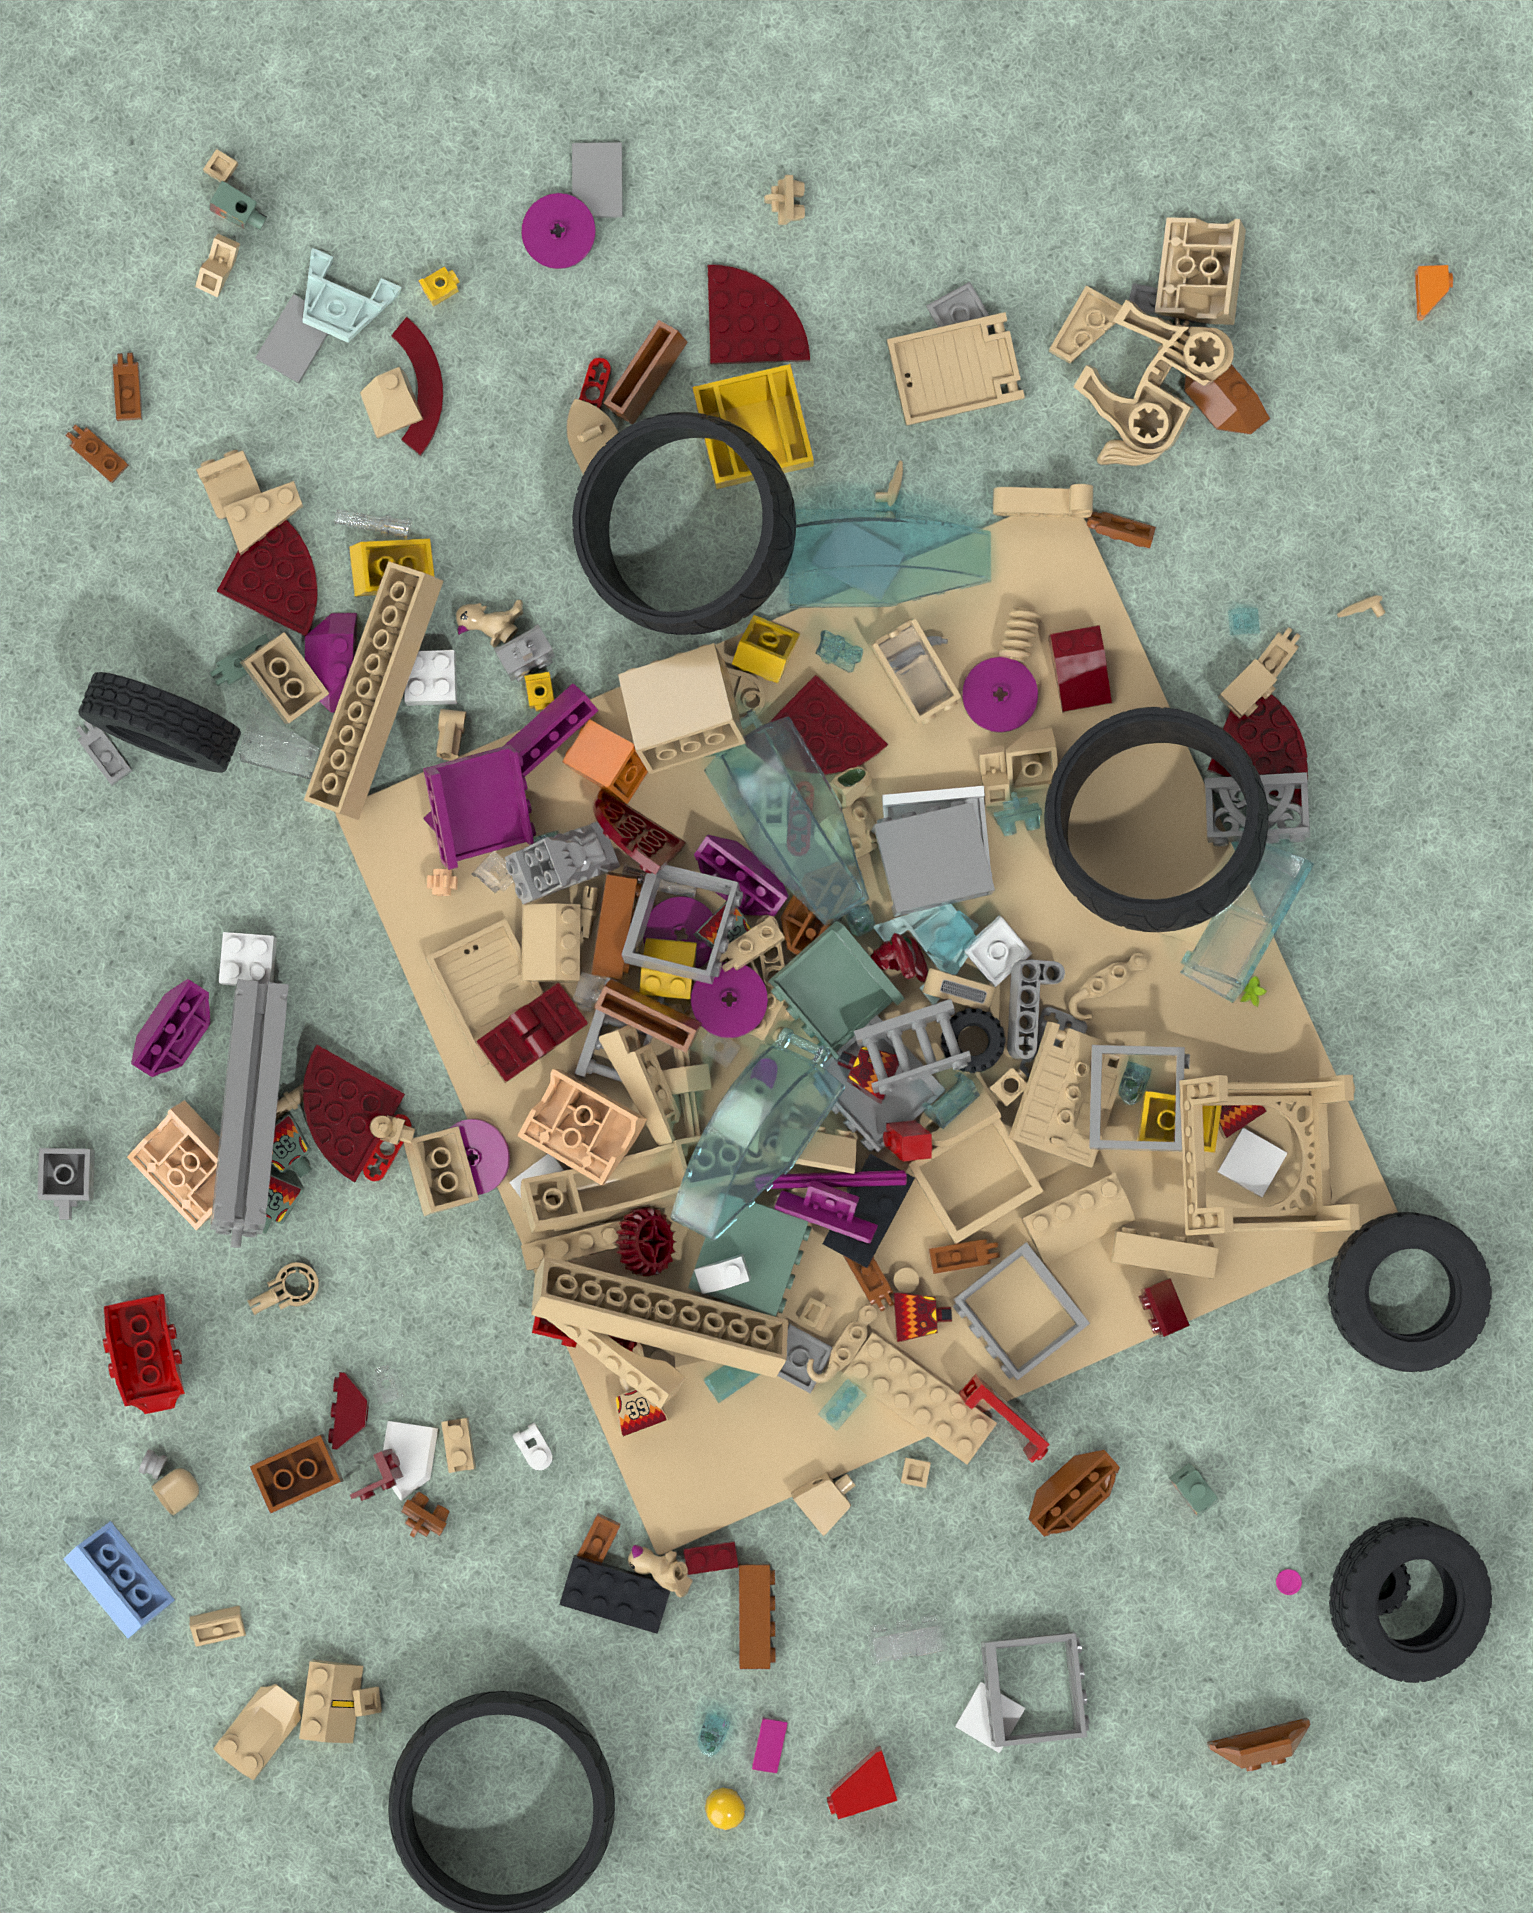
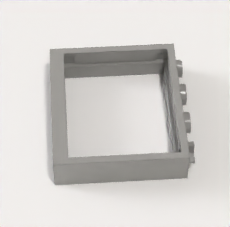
M669 865L662 868L656 875L647 873L623 948L622 957L624 962L713 984L714 978L719 977L722 963L719 962L721 954H725L728 949V931L733 930L735 925L736 906L739 907L742 902L743 892L740 890L739 883ZM661 879L729 895L706 970L638 954Z
M1092 1045L1090 1149L1182 1152L1179 1081L1188 1080L1184 1079V1069H1189L1190 1054H1185V1047ZM1102 1054L1177 1056L1175 1142L1100 1140Z
M1027 1242L953 1299L956 1303L953 1306L955 1311L961 1318L966 1316L972 1323L969 1326L970 1330L977 1339L982 1336L987 1342L984 1348L993 1359L998 1356L1004 1364L1000 1368L1009 1379L1014 1377L1015 1380H1019L1090 1324ZM1023 1256L1071 1317L1075 1325L1017 1369L964 1300L1019 1257Z
M1069 1632L981 1642L991 1746L1002 1747L1087 1737L1086 1731H1089L1088 1723H1090L1088 1715L1084 1713V1705H1087V1694L1081 1685V1679H1084V1667L1082 1663H1079L1078 1653L1082 1652V1645H1080L1079 1637H1076V1633ZM1065 1642L1074 1729L1005 1736L996 1649Z

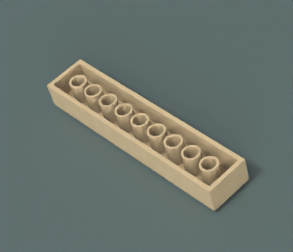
M388 561L304 801L359 820L443 580Z
M545 1256L535 1274L531 1315L773 1378L777 1377L787 1360L788 1320Z

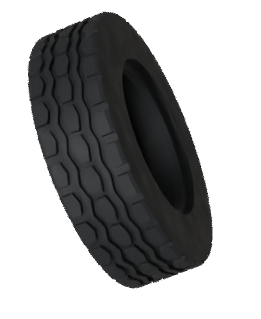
M95 672L92 675L78 710L79 716L82 719L129 744L188 766L217 773H223L227 770L241 735L240 729L232 722L194 702L149 684L106 672Z
M1416 1212L1386 1214L1377 1217L1375 1220H1370L1362 1225L1360 1230L1354 1231L1337 1252L1338 1255L1332 1264V1272L1329 1275L1328 1299L1329 1306H1331V1314L1338 1330L1348 1344L1372 1362L1402 1372L1433 1370L1459 1358L1465 1353L1467 1348L1470 1349L1475 1343L1478 1334H1481L1491 1308L1492 1286H1490L1489 1270L1486 1268L1484 1257L1481 1251H1478L1475 1243L1462 1230L1450 1222L1432 1215ZM1405 1249H1420L1435 1257L1443 1266L1450 1286L1449 1301L1443 1315L1428 1329L1414 1334H1399L1387 1329L1375 1316L1369 1299L1370 1282L1376 1268L1391 1254Z
M1400 1517L1380 1522L1377 1526L1373 1525L1364 1531L1361 1536H1358L1350 1544V1547L1345 1550L1332 1577L1329 1608L1334 1631L1338 1633L1337 1637L1341 1644L1359 1663L1396 1681H1404L1406 1683L1427 1682L1435 1680L1436 1677L1441 1678L1451 1673V1670L1457 1669L1466 1661L1465 1659L1472 1655L1478 1643L1481 1642L1486 1632V1626L1489 1623L1490 1608H1492V1587L1490 1577L1487 1575L1488 1570L1484 1561L1480 1559L1481 1556L1470 1545V1542L1461 1535L1429 1520L1426 1521L1425 1519L1415 1517L1410 1519L1408 1517ZM1412 1560H1429L1437 1569L1443 1584V1602L1440 1612L1432 1625L1423 1633L1409 1639H1392L1383 1629L1378 1615V1598L1382 1585L1390 1573L1400 1565Z

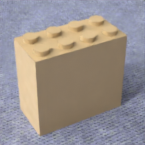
M714 643L702 645L685 653H677L673 657L656 660L648 665L631 668L624 673L618 674L635 750L649 774L746 743L728 668Z

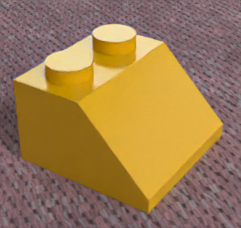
M753 615L739 641L732 665L778 684L800 634Z
M646 938L644 955L695 968L697 943ZM641 967L639 993L682 999L691 998L694 980Z

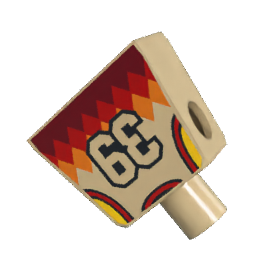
M619 1378L624 1393L614 1398L622 1438L669 1420L663 1408H658L635 1388L628 1385L626 1381Z

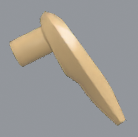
M899 461L895 469L893 478L889 483L888 492H876V502H888V505L891 507L896 501L902 482V461Z
M1372 596L1354 603L1338 613L1337 616L1338 618L1372 608L1378 618L1386 613L1380 604L1382 596Z

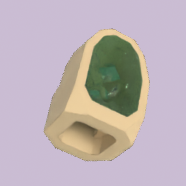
M854 767L837 775L829 783L830 795L834 802L841 808L852 805L856 799L865 793V789L870 785V772L863 767Z

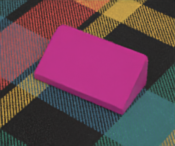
M762 1718L752 1765L753 1770L777 1774L788 1722Z

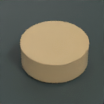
M901 1268L894 1275V1286L902 1293H910L917 1288L919 1276L911 1268Z

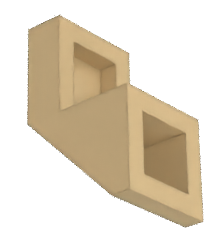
M217 234L214 237L209 258L200 267L195 287L218 297L236 262L240 243Z
M1004 746L978 749L985 806L1011 804Z
M708 1064L662 1071L672 1096L712 1089Z

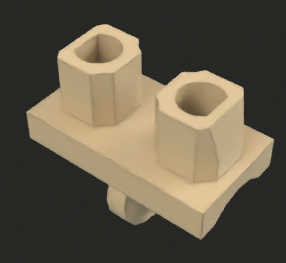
M785 175L784 179L778 180V186H772L771 194L764 196V202L771 204L772 212H778V225H787L791 221H800L805 217L804 205L794 204V197L801 198L804 195V182L793 180V175Z
M388 1115L387 1117L377 1116L370 1123V1130L374 1136L396 1145L399 1140L411 1144L415 1132L414 1128L403 1125L405 1120Z

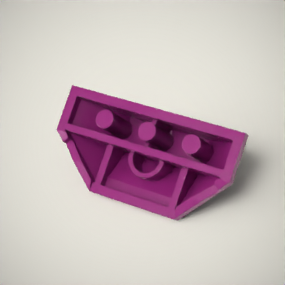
M331 613L305 636V661L329 692L320 702L330 713H335L357 651V613Z
M708 834L694 853L700 873L739 883L740 890L743 892L741 905L737 906V908L744 915L775 916L789 897L778 872L738 841ZM715 892L724 900H728L729 895Z
M186 979L165 993L136 1036L131 1064L151 1077L182 1067L211 1024L209 992L191 980Z

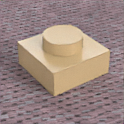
M216 149L203 168V171L217 181L227 183L239 164Z
M810 1297L799 1320L822 1331L833 1309Z
M905 1457L900 1483L926 1488L931 1462Z
M379 1687L353 1690L355 1716H366L382 1712Z

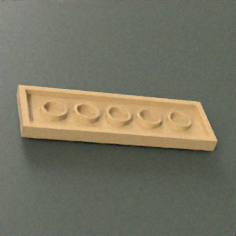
M873 1332L843 1372V1375L967 1465L997 1424L976 1407L971 1410L963 1402L961 1396Z

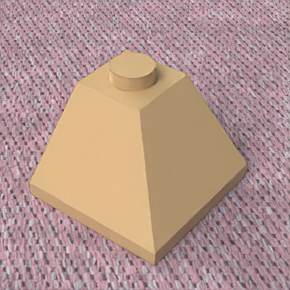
M400 367L376 376L360 392L376 438H381L423 420L407 374Z
M1052 728L1027 731L1005 750L1010 793L1049 788L1052 776L1058 766L1057 748Z

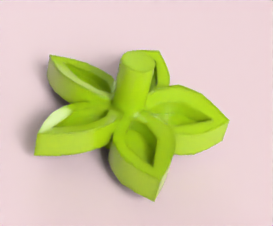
M1254 976L1249 983H1240L1241 989L1246 992L1240 1002L1251 1000L1252 1004L1258 1007V995H1264L1267 990L1259 987L1260 981L1257 976Z

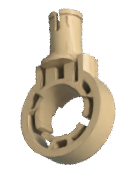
M290 1263L284 1266L275 1279L267 1282L269 1287L279 1282H282L281 1284L251 1300H247L250 1307L261 1303L251 1309L253 1314L256 1315L287 1298L290 1299L278 1305L280 1310L289 1305L298 1307L308 1304L318 1291L319 1282L315 1271L304 1263ZM300 1267L308 1271V1273L299 1270V1273L303 1274L308 1280V1291L311 1289V1283H314L313 1293L304 1301L301 1298H304L308 1294L307 1292L301 1296H293L285 1288L286 1278L290 1274L296 1273V1270L287 1273V1270L290 1268ZM285 1273L286 1275L281 1279V1275ZM309 1274L312 1275L314 1280L310 1279ZM283 1290L284 1294L277 1297L276 1292ZM298 1299L299 1302H293L292 1300Z

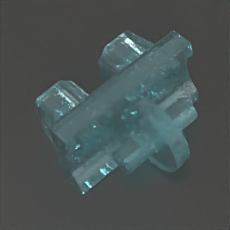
M827 630L821 631V642L815 654L819 655L826 664L832 663L848 673L854 672L855 664L861 662L863 649L846 642L845 638L840 635H834Z
M1016 792L1011 793L1010 801L1003 802V808L1007 810L994 812L995 821L1000 826L1004 836L1017 833L1015 821L1024 820L1027 831L1040 828L1039 816L1042 815L1041 807H1039L1038 803L1029 804L1027 797L1018 799Z
M847 1379L820 1410L818 1415L837 1431L867 1395Z

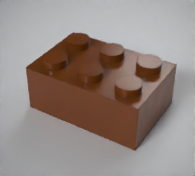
M324 1434L250 1466L270 1514L344 1481Z

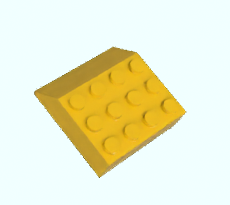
M791 364L692 387L698 413L722 418L746 430L773 455L784 473L814 466V459ZM704 438L716 489L755 480L748 466L730 446L720 440Z

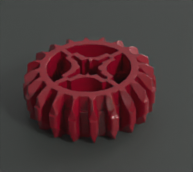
M649 1207L634 1209L627 1215H624V1220L619 1222L621 1229L616 1231L619 1240L615 1243L619 1244V1249L616 1253L621 1254L620 1262L625 1264V1269L632 1271V1274L643 1277L658 1275L665 1269H668V1264L673 1262L671 1254L676 1252L673 1244L677 1241L673 1240V1234L676 1231L671 1230L672 1222L667 1220V1215L662 1214L660 1210Z

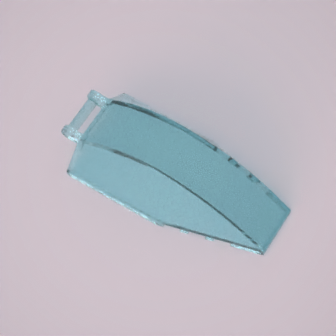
M892 508L795 509V546L789 568H787L783 577L789 578V602L791 608L897 606L898 603L910 600L917 601L921 600L922 597L934 594L941 595L945 594L946 591L958 588L965 589L991 582V531Z
M750 709L747 711L748 715L740 719L742 729L751 724H754L756 727L755 730L744 736L746 743L720 751L705 768L704 772L752 853L825 926H828L869 900L861 869L855 856L856 852L848 832V825L844 819L841 802L791 718L785 717L763 725L755 711Z
M788 1027L782 1030L775 1043L763 1044L758 1047L741 1074L722 1098L701 1133L678 1190L670 1216L673 1221L714 1241L737 1220L736 1216L747 1206L750 1208L755 1203L754 1199L765 1189L768 1191L773 1187V1181L782 1173L786 1174L791 1170L845 1090V1086L822 1067L830 1055L829 1047L812 1043L794 1034V1031ZM791 1043L814 1054L815 1057L810 1060L786 1047Z

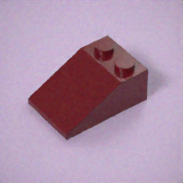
M1100 625L1050 634L1048 641L1062 712L1112 704Z

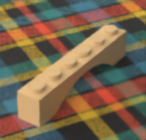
M547 1319L660 1409L678 1392L686 1378L666 1361L653 1360L631 1352L619 1345L607 1334Z

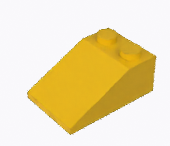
M430 539L359 542L349 547L355 597L377 595L388 561L434 577Z
M1149 1091L1143 1093L1137 1141L1175 1142L1176 1095ZM1222 1105L1202 1106L1204 1152L1215 1153Z

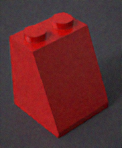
M881 1746L873 1749L830 1789L831 1796L827 1797V1803L831 1815L836 1814L838 1820L898 1801Z

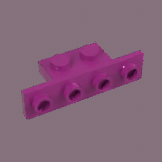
M811 1180L805 1198L782 1190L774 1206L776 1210L785 1214L801 1218L866 1243H871L878 1227L874 1223L854 1217L860 1197Z

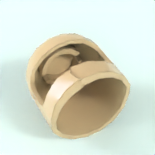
M182 1468L171 1471L151 1486L161 1504L171 1515L177 1514L193 1502L199 1494L197 1481L190 1472Z

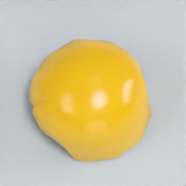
M722 1787L713 1790L707 1797L705 1812L708 1820L716 1828L729 1830L737 1827L743 1821L745 1805L736 1791Z

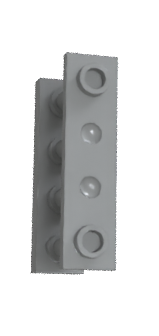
M607 977L605 984H606L611 978H608V977ZM660 996L658 1002L668 1006V1003H665L666 998ZM596 1009L575 1071L576 1076L586 1078L587 1073L592 1074L593 1072L622 1082L616 1069L598 1064L592 1058L595 1049H604L599 1041L603 1025L608 1026L610 1024L620 1028L627 1025L626 1023ZM636 1029L638 1034L646 1036L644 1045L651 1043L653 1036Z
M951 999L854 1031L857 1045L867 1047L878 1079L877 1082L871 1083L874 1093L887 1094L892 1092L895 1086L950 1068L959 1070L966 1067L968 1062H971L969 1051L960 1052L949 1020L951 1015L955 1014ZM933 1021L940 1023L951 1057L936 1061L925 1029L927 1023ZM909 1029L916 1031L927 1065L913 1070L901 1038L902 1032ZM885 1037L892 1040L903 1072L889 1078L877 1047L878 1040Z

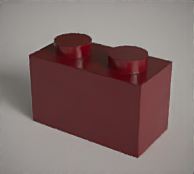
M735 1541L684 1548L685 1563L688 1569L687 1575L739 1567Z

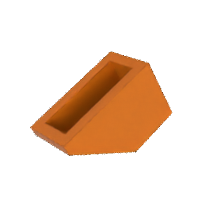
M1448 265L1417 267L1415 271L1417 321H1422L1446 296L1449 288L1453 287V274L1449 273Z

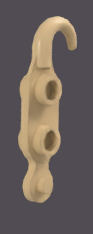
M1135 953L1130 957L1129 962H1115L1092 975L1080 991L1071 997L1069 1002L1071 1015L1080 1021L1092 1019L1093 1015H1082L1078 1012V1004L1085 999L1099 998L1128 981L1131 971L1143 970L1147 965V959L1144 954Z
M862 1306L859 1310V1319L845 1327L830 1352L828 1368L823 1374L814 1372V1359H809L807 1372L812 1380L820 1383L827 1382L838 1371L852 1362L866 1340L867 1324L873 1322L877 1317V1311L873 1306Z

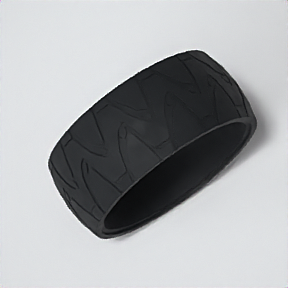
M670 412L655 415L652 418L649 417L628 426L606 442V445L596 453L587 466L577 488L578 493L575 496L572 514V530L577 556L583 571L598 595L611 608L630 621L649 630L674 635H698L725 629L738 623L742 618L752 614L772 595L780 584V579L782 580L792 558L796 538V512L792 491L782 468L773 455L755 437L741 427L719 417L692 412ZM688 438H709L723 441L748 466L759 490L762 505V529L758 548L748 569L740 580L716 600L691 610L678 612L658 611L647 605L628 587L615 564L609 537L610 517L615 497L629 472L639 461L657 448Z
M1168 707L1137 708L1118 713L1097 723L1079 737L1066 752L1052 776L1051 784L1047 791L1044 812L1045 838L1052 863L1061 880L1073 896H1076L1077 900L1092 913L1105 921L1120 927L1124 926V928L1142 932L1177 931L1198 925L1216 916L1232 904L1247 888L1261 863L1265 851L1269 823L1268 802L1260 775L1255 766L1252 765L1251 758L1243 747L1220 726L1214 725L1213 722L1201 716L1180 709ZM1170 743L1193 748L1217 761L1230 773L1241 789L1247 804L1244 831L1230 860L1221 871L1200 887L1170 898L1140 899L1129 897L1107 889L1096 882L1077 863L1070 852L1068 842L1070 812L1074 800L1086 779L1112 756L1136 746Z
M515 1691L484 1692L459 1699L442 1708L426 1720L412 1735L403 1749L393 1773L389 1791V1825L397 1854L401 1858L403 1866L417 1885L442 1906L456 1913H544L558 1906L578 1891L592 1876L608 1847L614 1824V1786L607 1761L599 1745L585 1726L571 1713L547 1699L532 1694ZM512 1715L547 1727L563 1739L574 1751L590 1783L593 1798V1822L589 1839L583 1851L575 1862L559 1877L540 1888L528 1892L507 1895L490 1894L471 1889L457 1882L441 1870L431 1859L419 1838L415 1826L412 1806L413 1787L419 1765L431 1744L449 1729L462 1722L482 1716Z

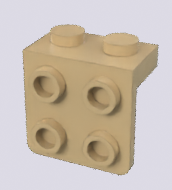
M238 450L227 452L224 454V458L217 461L214 459L205 461L201 464L200 468L196 469L218 519L227 518L223 509L224 506L261 493L243 450L240 452Z
M857 801L825 818L811 830L816 842L827 855L830 864L834 861H839L849 866L857 859L879 848L876 835L872 833V828L876 823L861 801Z
M765 985L768 997L766 1013L760 1024L748 1034L778 1050L795 1019L786 1010L789 1005L784 1000L779 1002L771 993L772 988Z

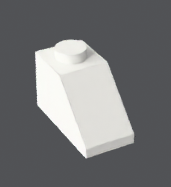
M743 1254L694 1269L702 1294L726 1289L748 1282L751 1279Z

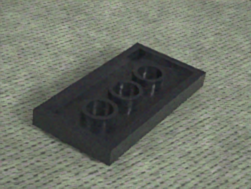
M870 1154L861 1172L902 1170ZM907 1173L906 1185L852 1187L849 1194L860 1197L854 1217L878 1225L871 1243L856 1240L830 1229L822 1244L868 1268L915 1177Z
M574 1555L559 1605L658 1634L670 1591L660 1586L652 1577Z

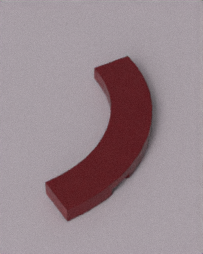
M406 317L391 337L406 352L414 367L418 384L417 404L423 420L411 424L401 441L419 456H422L436 433L442 414L444 399L443 380L432 346L421 330Z

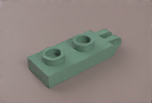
M266 634L216 663L218 668L211 671L210 674L214 678L222 673L223 676L215 681L217 686L226 681L228 685H231L248 675L240 662L270 641Z

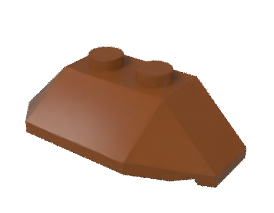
M1232 364L1226 372L1208 386H1203L1185 374L1184 392L1216 430L1251 435L1270 419L1256 392Z
M834 861L831 864L804 874L781 916L787 949L798 955L836 920L841 922L853 900L859 877L858 871L839 861Z
M1105 1450L1073 1456L1036 1490L1028 1519L1044 1537L1050 1534L1073 1530L1110 1496L1115 1483L1116 1473H1118L1120 1467Z
M1303 1718L1207 1742L1210 1750L1241 1769L1246 1768L1247 1771L1261 1769V1764L1271 1762L1272 1765H1278L1287 1762L1286 1758L1294 1754L1311 1724L1308 1718Z

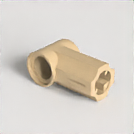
M440 710L437 757L450 761L458 759L461 736L465 732L464 719H466V711Z

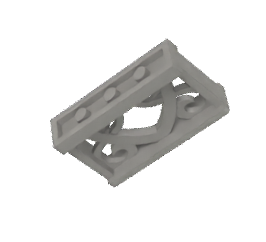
M1307 773L1260 775L1268 804L1277 807L1268 817L1266 843H1278L1279 839H1290V842H1303L1305 838H1310ZM1233 777L1205 778L1208 843H1213L1214 846H1226L1228 842H1240L1243 831H1239L1240 825L1244 828L1246 817L1238 809L1245 807L1247 804L1245 799L1240 803H1233L1239 801L1235 794L1242 792ZM1294 789H1301L1302 808L1290 804ZM1272 790H1277L1279 792L1278 796L1275 798L1281 799L1280 802L1272 800L1269 797V793ZM1213 793H1219L1225 807L1213 813ZM1287 809L1296 811L1301 817L1300 824L1295 828L1285 826L1286 820H1293L1289 813H1285ZM1228 812L1231 816L1224 819L1223 825L1228 822L1232 824V828L1229 831L1222 832L1217 829L1215 822L1220 815ZM1277 823L1279 829H1270Z

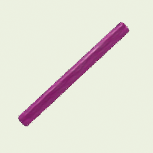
M902 1170L854 1172V1174L847 1172L758 1174L754 1177V1186L756 1189L808 1188L811 1180L830 1187L906 1185L907 1173Z

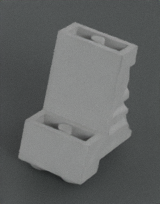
M598 822L570 830L564 834H558L554 837L543 838L505 857L506 869L512 875L516 895L521 899L523 905L620 867L611 841L603 834V829Z

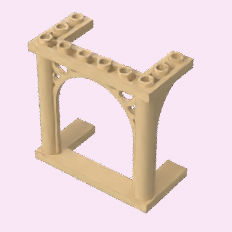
M1227 1075L1179 1081L1185 1235L1233 1233L1234 1231L1310 1230V1233L1360 1230L1361 1215L1359 1204L1331 1205L1332 1189L1330 1187L1331 1164L1329 1162L1330 1139L1328 1137L1329 1113L1327 1111V1104L1354 1101L1355 1085L1353 1075L1307 1079L1304 1082H1228ZM1286 1104L1292 1105L1290 1111L1286 1109ZM1261 1105L1278 1111L1292 1124L1301 1144L1302 1168L1294 1189L1285 1199L1275 1205L1263 1208H1233V1206L1206 1208L1202 1106ZM1305 1106V1120L1299 1122L1296 1119V1113L1300 1107ZM1302 1189L1308 1192L1309 1205H1305L1300 1199V1191ZM1293 1200L1296 1206L1290 1208V1203Z

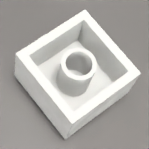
M454 650L418 652L404 691L407 706L457 704L456 653Z
M223 932L219 983L236 986L238 979L258 981L261 984L273 983L277 938L269 935Z

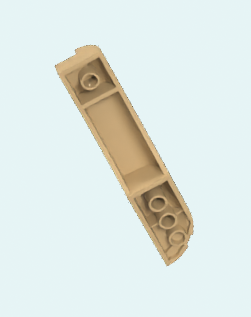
M720 1132L675 1140L673 1143L625 1156L604 1185H600L575 1169L524 1178L521 1181L520 1188L523 1211L527 1213L532 1233L554 1229L556 1232L624 1218V1215H627L632 1210L642 1207L661 1209L721 1192L722 1189L728 1190L752 1182L755 1175L776 1174L784 1171L785 1168L768 1143L762 1142L756 1153Z

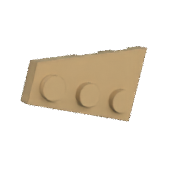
M1085 286L1051 345L1049 352L1071 364L1116 324L1113 320L1122 305Z
M292 481L224 506L223 509L240 555L245 553L254 543L264 538L269 531L302 508L303 504L295 482Z

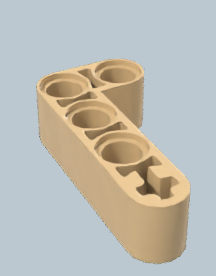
M1074 484L1070 486V489L997 487L993 489V515L1088 518L1091 517L1093 512V486L1088 484Z

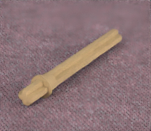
M672 1004L668 1006L684 1014L682 1004ZM674 1047L676 1067L692 1066L689 1050L683 1052ZM696 1093L680 1094L687 1138L702 1135Z

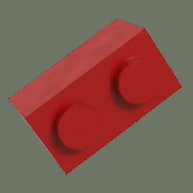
M916 1120L886 1123V1131L883 1133L884 1145L900 1160L912 1161L932 1158V1134Z

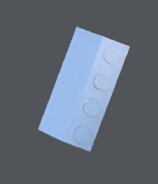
M111 1521L77 1545L64 1558V1561L127 1638L134 1635L175 1601Z

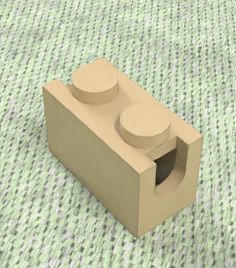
M1255 659L1218 696V699L1239 719L1244 714L1249 717L1258 708L1255 703L1261 697L1266 700L1276 690L1273 685L1277 679Z
M469 1418L441 1422L448 1472L476 1469Z

